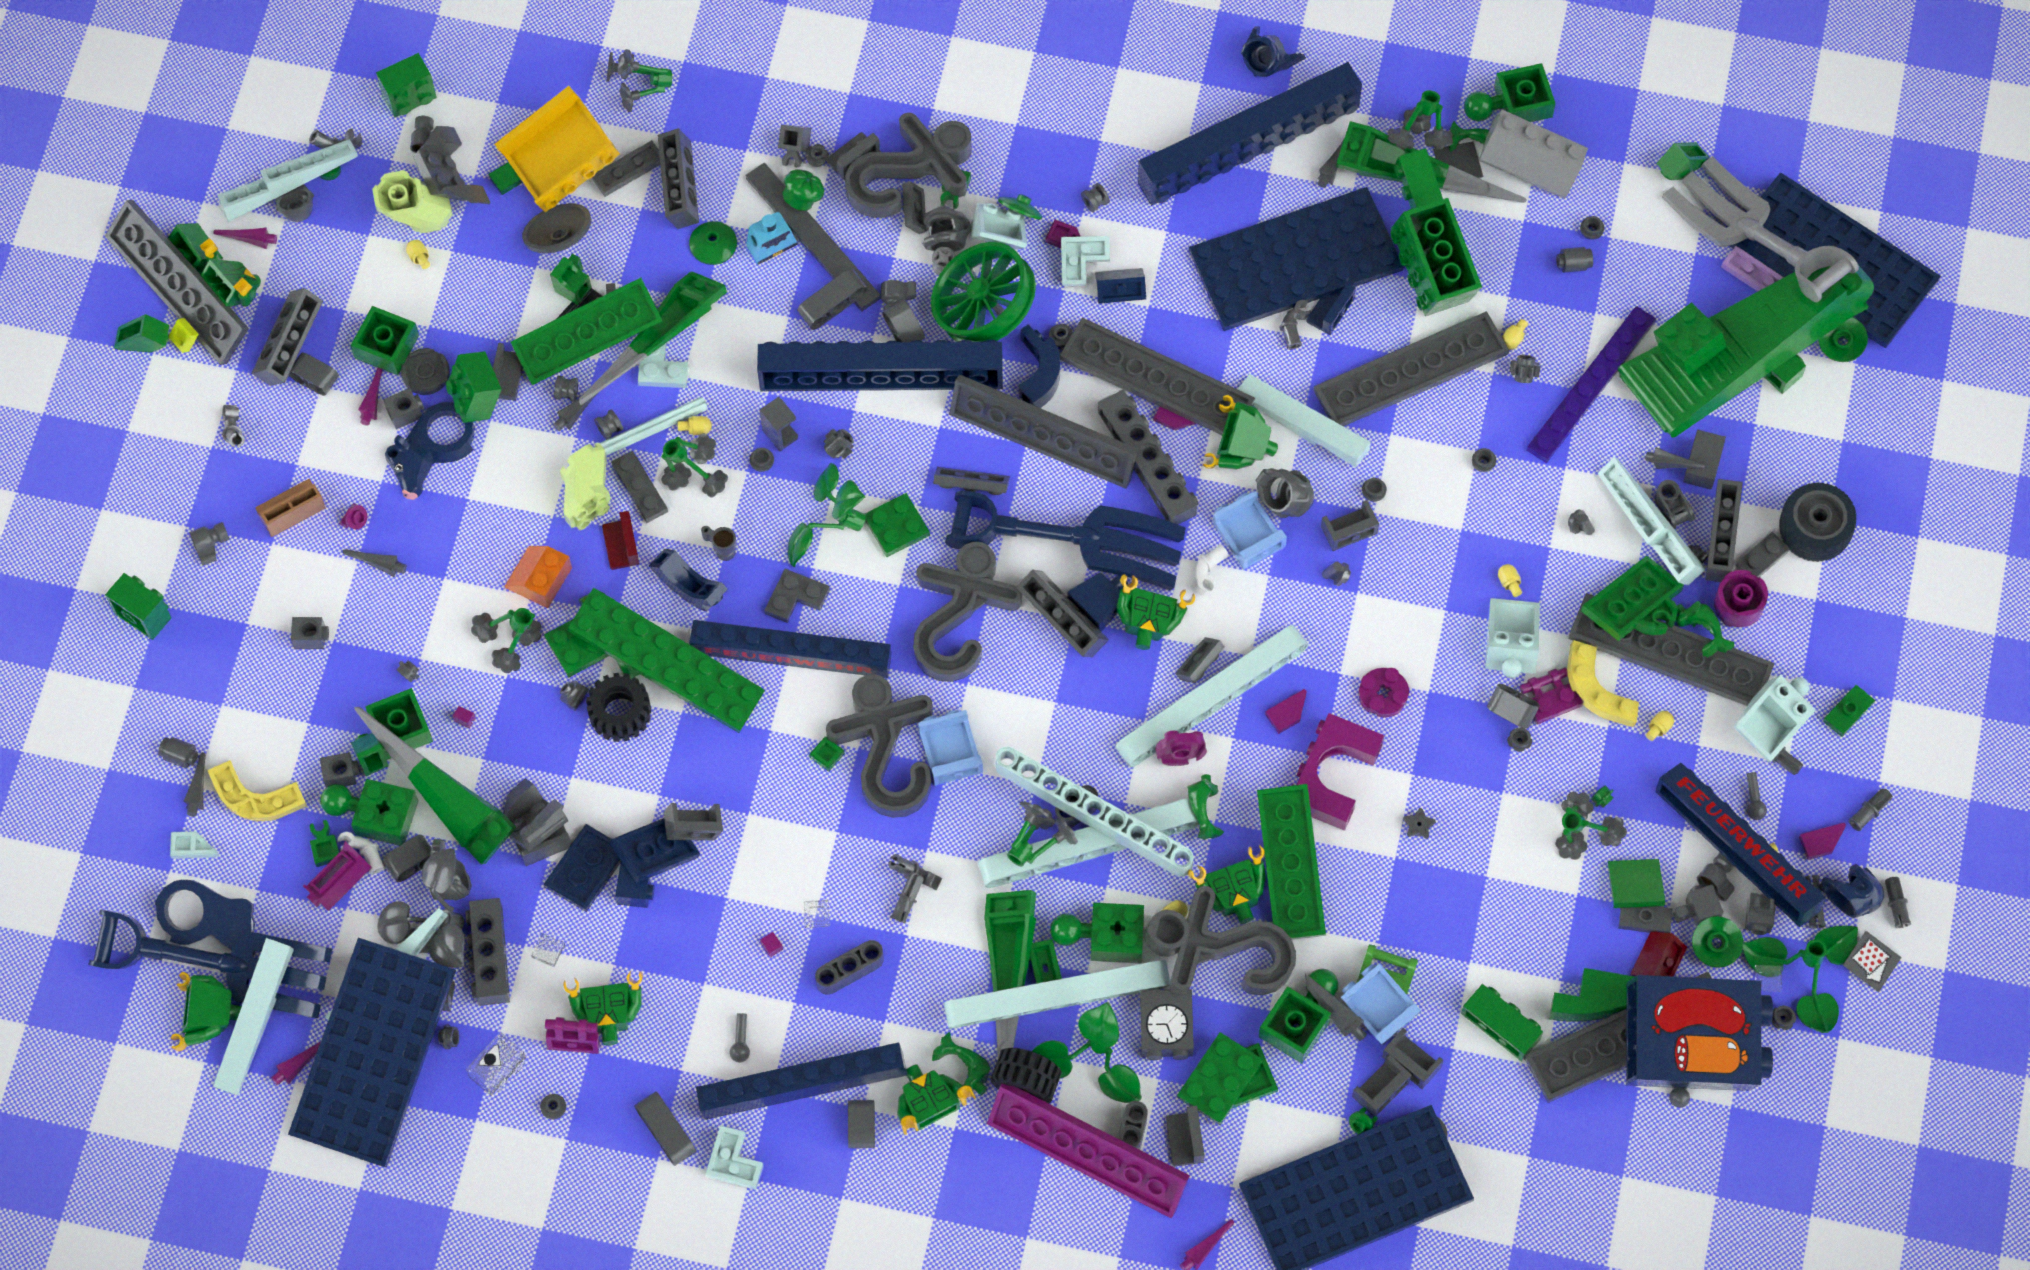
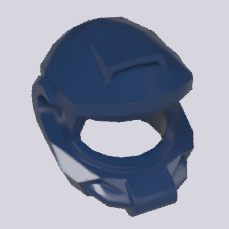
M1856 863L1852 865L1848 873L1850 883L1831 880L1827 877L1822 879L1819 885L1820 890L1827 895V898L1836 907L1851 918L1873 913L1883 902V886L1867 867L1862 868Z

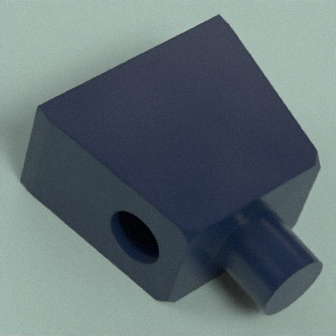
M1098 573L1067 592V597L1101 632L1118 613L1116 606L1120 590L1124 587L1120 582L1122 575H1117L1110 581L1103 573Z

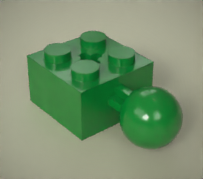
M1542 63L1496 73L1494 85L1496 96L1490 97L1485 92L1476 91L1469 94L1464 101L1466 116L1476 122L1487 120L1492 115L1493 110L1498 109L1507 111L1529 122L1553 118L1556 104Z
M366 779L360 798L353 797L350 790L341 784H332L326 787L320 797L322 809L331 816H341L348 811L355 812L351 823L355 835L398 846L406 841L419 802L415 790Z
M1093 902L1092 923H1081L1076 916L1069 913L1060 914L1053 919L1050 925V934L1052 939L1062 946H1071L1077 943L1080 938H1091V961L1142 963L1144 905ZM1115 931H1121L1120 935H1115Z
M1320 968L1309 974V977L1330 994L1336 995L1339 983L1332 971ZM1307 982L1306 990L1308 993L1305 997L1292 988L1286 987L1260 1026L1258 1036L1303 1064L1329 1025L1331 1013L1318 1005V1001L1308 990ZM1295 1023L1299 1024V1027L1297 1028L1292 1026L1295 1025Z

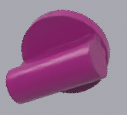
M353 503L339 524L344 528L361 529L367 522L366 509L361 505Z

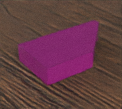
M1054 219L1045 238V243L1061 248V237H1080V233L1077 227Z
M1159 407L1153 418V421L1175 431L1196 424L1162 407Z
M1305 689L1266 710L1265 715L1278 734L1300 722L1307 693Z
M1845 822L1800 834L1799 838L1807 860L1832 854L1846 827Z

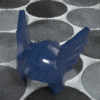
M1260 26L1252 29L1241 51L1244 63L1253 73L1254 77H1268L1279 71L1287 70L1306 59L1305 55L1301 53L1287 54L1279 37L1275 35L1259 36Z

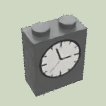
M1189 989L1188 993L1183 996H1177L1170 990H1140L1141 1057H1147L1148 1060H1161L1162 1057L1185 1060L1193 1056L1192 989Z

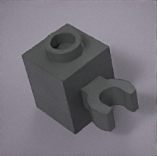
M790 124L781 125L778 148L787 150V153L782 158L783 166H788L791 157L795 160L794 167L799 168L801 166L802 159L799 152H806L809 147L812 128Z
M1697 885L1688 892L1685 900L1687 905L1675 908L1673 915L1676 923L1692 917L1697 927L1707 918L1722 917L1724 911L1713 885L1706 887L1704 885Z
M1750 893L1747 900L1744 930H1749L1756 935L1770 933L1774 926L1775 900L1769 899L1764 894Z

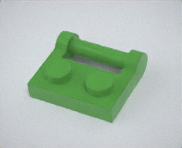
M1369 944L1356 983L1363 978L1361 973L1371 965L1374 958L1407 969L1405 975L1388 969L1385 970L1400 988L1408 994L1418 959L1412 957L1407 959L1376 949L1377 946Z

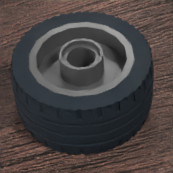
M1822 482L1808 483L1796 489L1783 506L1779 520L1781 539L1790 548V551L1799 558L1812 562L1831 560L1842 553L1849 545L1856 528V510L1850 497L1840 488Z

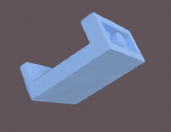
M1256 491L1240 495L1235 502L1230 505L1224 504L1220 506L1213 514V525L1243 570L1286 547L1287 536L1282 529L1279 531L1276 529L1258 502Z
M952 710L945 716L937 718L930 716L918 723L919 735L935 786L983 773V763L976 748L966 710Z
M1371 964L1361 973L1363 978L1358 983L1351 981L1342 989L1344 995L1341 996V999L1357 1016L1364 1020L1363 1024L1383 1045L1415 1018L1421 1010L1381 964H1378L1376 967L1374 964Z

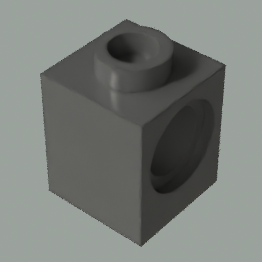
M410 388L383 399L387 413L396 430L419 420L422 416L420 410L424 408L418 394L413 395ZM403 406H410L406 410H400Z
M292 617L291 642L294 649H324L325 641L329 640V626H325L323 618ZM308 631H316L314 635L306 636V633Z
M350 752L320 758L323 782L326 787L332 784H341L345 787L357 784L356 775H360L357 760L353 761ZM338 768H347L342 774L335 773Z

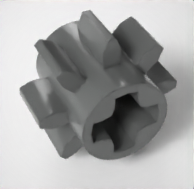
M1522 354L1518 355L1517 361L1511 360L1509 372H1511V375H1515V381L1532 383L1533 377L1539 378L1541 366L1535 362L1536 358L1534 356Z
M832 429L825 435L824 449L830 457L839 458L842 456L845 459L853 452L851 449L854 447V440L848 431L839 429L836 432L835 429Z

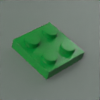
M907 493L865 513V522L886 557L930 536V531Z

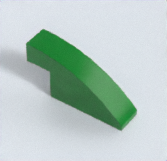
M1584 968L1579 996L1554 992L1549 1020L1565 1022L1605 1019L1625 1010L1627 982L1635 976Z

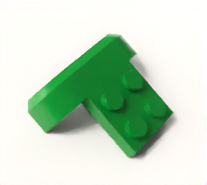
M589 593L579 598V603L581 606L588 597ZM572 620L544 634L547 643L568 678L609 657L607 654L568 632L567 628ZM616 660L622 676L626 673L632 679L640 675Z

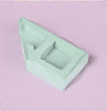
M197 831L171 832V859L219 857L217 850L205 841Z

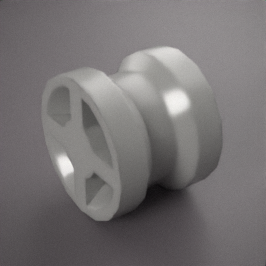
M940 247L933 252L932 268L937 275H940L945 266L956 256L951 248Z

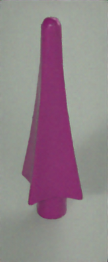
M267 227L240 230L215 229L213 231L215 235L236 239L267 249L268 243H277V235L269 234Z
M377 368L370 388L358 409L361 413L360 423L362 425L368 426L371 419L377 420L378 394L383 369Z
M320 1042L293 1058L276 1065L278 1071L271 1077L274 1084L279 1085L285 1080L289 1085L296 1075L317 1054Z
M1230 1219L1212 1235L1186 1251L1185 1260L1180 1264L1182 1270H1190L1192 1267L1198 1270L1214 1246L1234 1225V1220Z

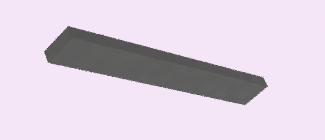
M765 162L745 175L746 180L775 213L780 212L793 234L833 279L848 269L855 270L867 287V292L854 302L862 312L881 299V294L809 212L797 210L785 202L782 192L786 186Z

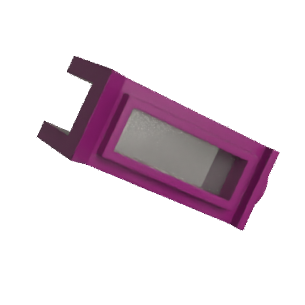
M345 841L343 850L307 886L303 885L310 893L307 898L316 907L321 904L329 911L372 867Z

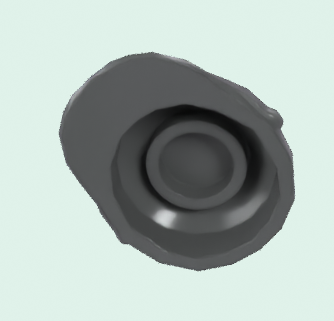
M303 184L277 197L276 211H279L292 222H302L312 213L314 194Z

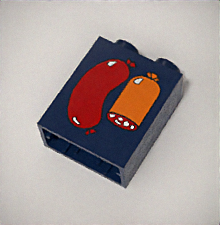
M1637 975L1629 980L1626 993V1086L1750 1091L1762 1085V1078H1770L1773 1070L1771 1047H1762L1761 1026L1769 1027L1771 1025L1773 1002L1770 995H1761V981Z

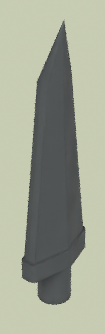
M1305 973L1308 990L1321 1007L1331 1013V1019L1340 1029V1032L1344 1036L1352 1033L1359 1041L1363 1040L1367 1035L1360 1027L1364 1020Z

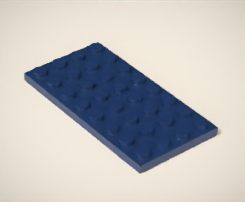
M1781 172L1761 196L1770 206L1769 216L1763 224L1765 229L1793 246L1801 247L1807 252L1822 246H1834L1846 251L1856 260L1857 264L1872 280L1874 290L1866 301L1869 307L1853 316V318L1863 324L1868 338L1885 349L1941 278L1939 274ZM1747 238L1729 246L1732 249L1735 246L1739 247L1782 277L1795 272V267L1789 264L1784 257L1756 240L1752 241Z
M1367 187L1189 247L1191 258L1223 331L1292 309L1300 300H1306L1308 303L1318 300L1323 296L1343 290L1347 283L1357 287L1403 271L1399 255Z
M358 937L288 1135L387 1168L456 970Z
M1432 1105L1239 1183L1241 1192L1275 1270H1308L1474 1201L1473 1194Z

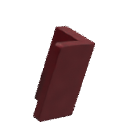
M629 511L619 512L621 521L602 525L611 570L640 565Z
M1650 932L1631 971V975L1674 977L1687 946L1673 933Z

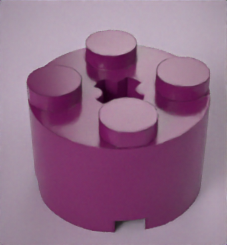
M1748 570L1732 571L1719 584L1714 599V607L1717 615L1726 626H1750L1760 620L1768 599V588L1762 578H1758Z

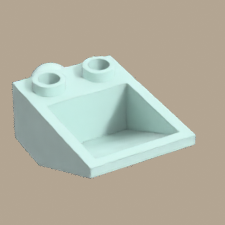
M978 203L971 222L970 237L984 242L1004 243L1015 250L1026 248L1027 236L1024 215L1011 209H1001L992 203Z
M1490 598L1485 669L1501 670L1508 678H1516L1521 672L1536 673L1539 653L1540 603Z
M1782 675L1767 681L1753 697L1733 726L1768 762L1775 758L1816 711L1803 697L1809 692L1810 686L1805 678L1797 677L1789 683Z

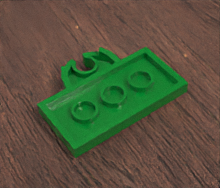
M1646 555L1582 606L1581 612L1618 641L1633 629L1648 635H1662L1666 633L1668 627L1672 628L1674 626L1678 607L1672 599L1683 590L1684 584L1679 583L1673 575ZM1656 619L1664 620L1667 623V625L1665 623L1658 622Z

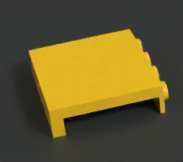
M567 86L494 144L535 199L534 202L544 212L554 208L558 202L568 194L575 192L577 187L594 177L600 169L612 163L620 155L579 95L570 86Z

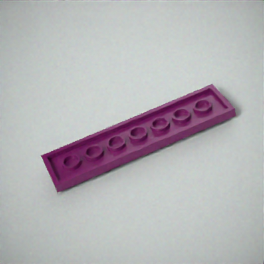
M1002 1083L998 1090L987 1125L1172 1219L1190 1175L1015 1086Z

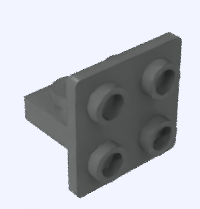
M860 132L830 155L826 161L845 181V174L850 164L858 157L870 152H881L879 138L874 133L867 137L864 133Z

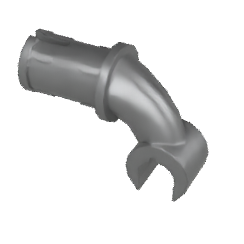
M353 128L347 130L345 138L338 140L336 137L331 138L319 132V130H314L310 135L309 143L324 149L350 139L354 148L357 149L362 145L361 133H359L356 138H353L355 136Z
M1306 300L1298 301L1295 307L1287 312L1282 324L1279 326V330L1283 331L1288 350L1297 349L1302 346L1296 320H1305L1309 316L1311 310H1300V308H1306L1308 304Z
M223 405L222 417L223 421H225V429L222 433L223 439L232 447L236 445L239 448L245 441L242 431L236 422L239 418V407L237 405Z
M899 854L891 856V859L898 863L895 864L889 861L888 866L890 869L903 874L905 879H908L911 872L919 874L924 878L922 884L937 891L943 878L924 870L917 861H909Z

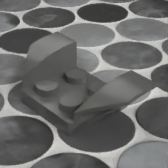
M436 126L424 145L413 156L430 194L460 201L467 200L470 203L490 204L491 202L483 186L465 185L464 180L456 169V163L451 158V155L462 145V142L455 128Z
M526 778L523 779L507 795L503 814L517 827L509 837L526 851H531L568 822L562 810L564 806L555 799L550 803L547 802L532 782Z

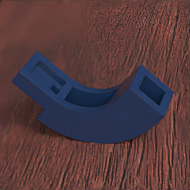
M1028 324L1021 329V341L1037 359L1039 367L1034 375L1018 385L1019 397L1029 404L1042 408L1051 400L1058 388L1060 381V354L1051 336L1044 340L1038 330H1033Z
M664 548L649 565L650 569L673 592L689 604L706 612L712 606L718 604L723 599V594L728 590L722 582L709 580L698 574L675 550Z

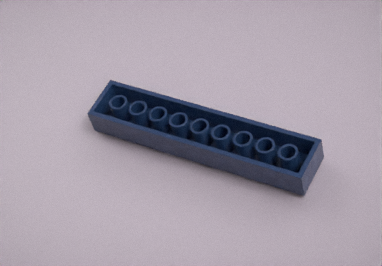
M1349 62L1344 63L1138 160V185L1151 206L1156 203H1164L1175 194L1185 193L1192 186L1206 183L1212 177L1220 173L1225 174L1241 163L1246 164L1262 153H1270L1275 147L1283 143L1289 144L1296 137L1304 133L1310 134L1323 124H1331L1342 115L1354 113L1360 107L1362 83Z
M989 339L983 342H972L970 340H961L959 342H948L945 340H937L935 342H923L920 340L898 342L890 340L886 343H875L873 341H863L861 343H850L848 341H839L837 343H825L823 341L801 343L792 341L777 344L776 342L769 341L764 344H758L757 373L760 392L954 390L956 379L959 375H962L993 389L1000 390L1003 389L1002 342Z

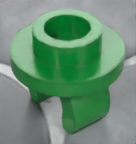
M1366 1107L1352 1113L1349 1117L1350 1127L1357 1134L1373 1129L1378 1119L1377 1116L1370 1119L1365 1114L1367 1111Z

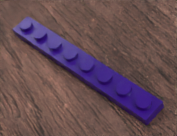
M1635 306L1529 443L1526 451L1546 464L1618 372V368L1625 363L1655 324L1656 318Z

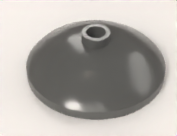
M575 203L560 204L549 209L547 212L542 211L525 226L522 233L523 242L529 250L537 253L550 254L564 251L578 243L586 235L592 222L590 212L583 205Z

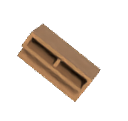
M307 479L260 504L255 509L270 536L274 537L326 509L315 484H312L311 480Z

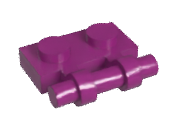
M1566 667L1559 670L1552 669L1548 671L1547 675L1539 678H1530L1527 680V683L1519 686L1522 694L1532 692L1534 697L1531 699L1540 705L1534 717L1537 725L1583 706L1581 697L1576 691L1573 692L1570 683L1563 685L1561 679L1568 677ZM1552 683L1554 689L1543 693L1541 687Z
M563 1017L545 1020L547 1050L599 1054L598 1023L588 1022L587 1019L568 1021Z

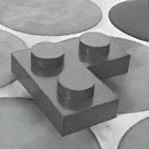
M784 569L764 610L765 614L788 623L798 602L821 611L830 592V586Z

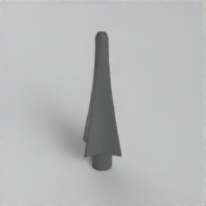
M1343 141L1327 162L1319 169L1320 176L1317 179L1319 180L1318 185L1322 188H1325L1328 183L1333 185L1338 170L1336 163Z
M596 395L580 405L578 399L558 411L559 419L553 424L555 429L561 431L566 426L570 430Z
M1655 447L1654 453L1647 452L1645 455V460L1654 463L1656 469L1705 468L1704 463L1677 456Z
M348 549L343 550L344 555L365 562L392 577H395L396 572L404 574L407 569L406 564L398 562L396 555H380Z
M204 752L200 754L194 777L184 799V802L187 804V815L191 817L197 816L198 809L204 810L203 787L206 753Z

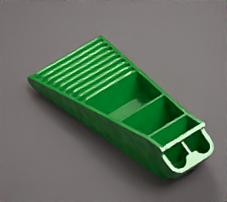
M1832 266L1814 271L1807 279L1811 282ZM1859 266L1857 272L1846 274L1822 293L1820 301L1814 302L1801 292L1796 273L1793 272L1708 318L1722 331L1727 347L1689 377L1657 345L1622 364L1618 368L1620 378L1661 429L1674 438L1840 324L1866 310L1869 307L1866 301L1873 293L1874 284Z

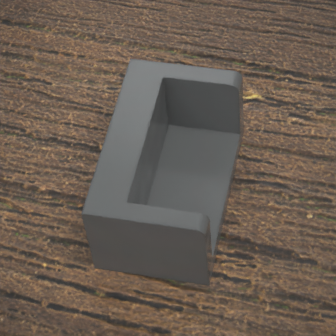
M780 396L759 410L762 431L779 452L798 440V434L789 425L796 420V416Z
M1697 429L1689 460L1704 463L1705 468H1687L1683 483L1712 489L1726 439L1725 436Z
M1368 500L1362 501L1360 510L1332 521H1329L1327 516L1322 517L1321 529L1332 551H1336L1378 534L1379 522Z
M670 803L664 811L667 840L715 841L723 832L720 804H713L709 810H677V803Z
M1402 1028L1386 1046L1382 1058L1385 1059L1390 1054L1412 1074L1411 1081L1423 1090L1442 1068L1444 1060L1440 1057L1437 1060L1433 1059L1406 1037L1407 1030Z
M1389 1054L1385 1058L1384 1064L1360 1088L1357 1086L1353 1090L1352 1097L1362 1107H1366L1373 1117L1377 1116L1410 1083L1412 1074Z

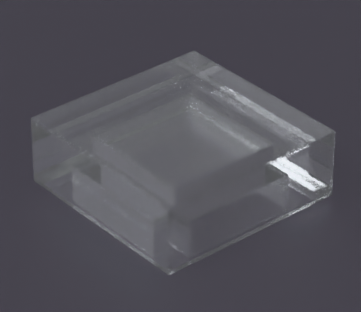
M829 900L803 901L805 928L830 927Z
M541 933L531 953V958L555 967L565 947V942Z
M1755 965V981H1761V991L1782 992V966Z

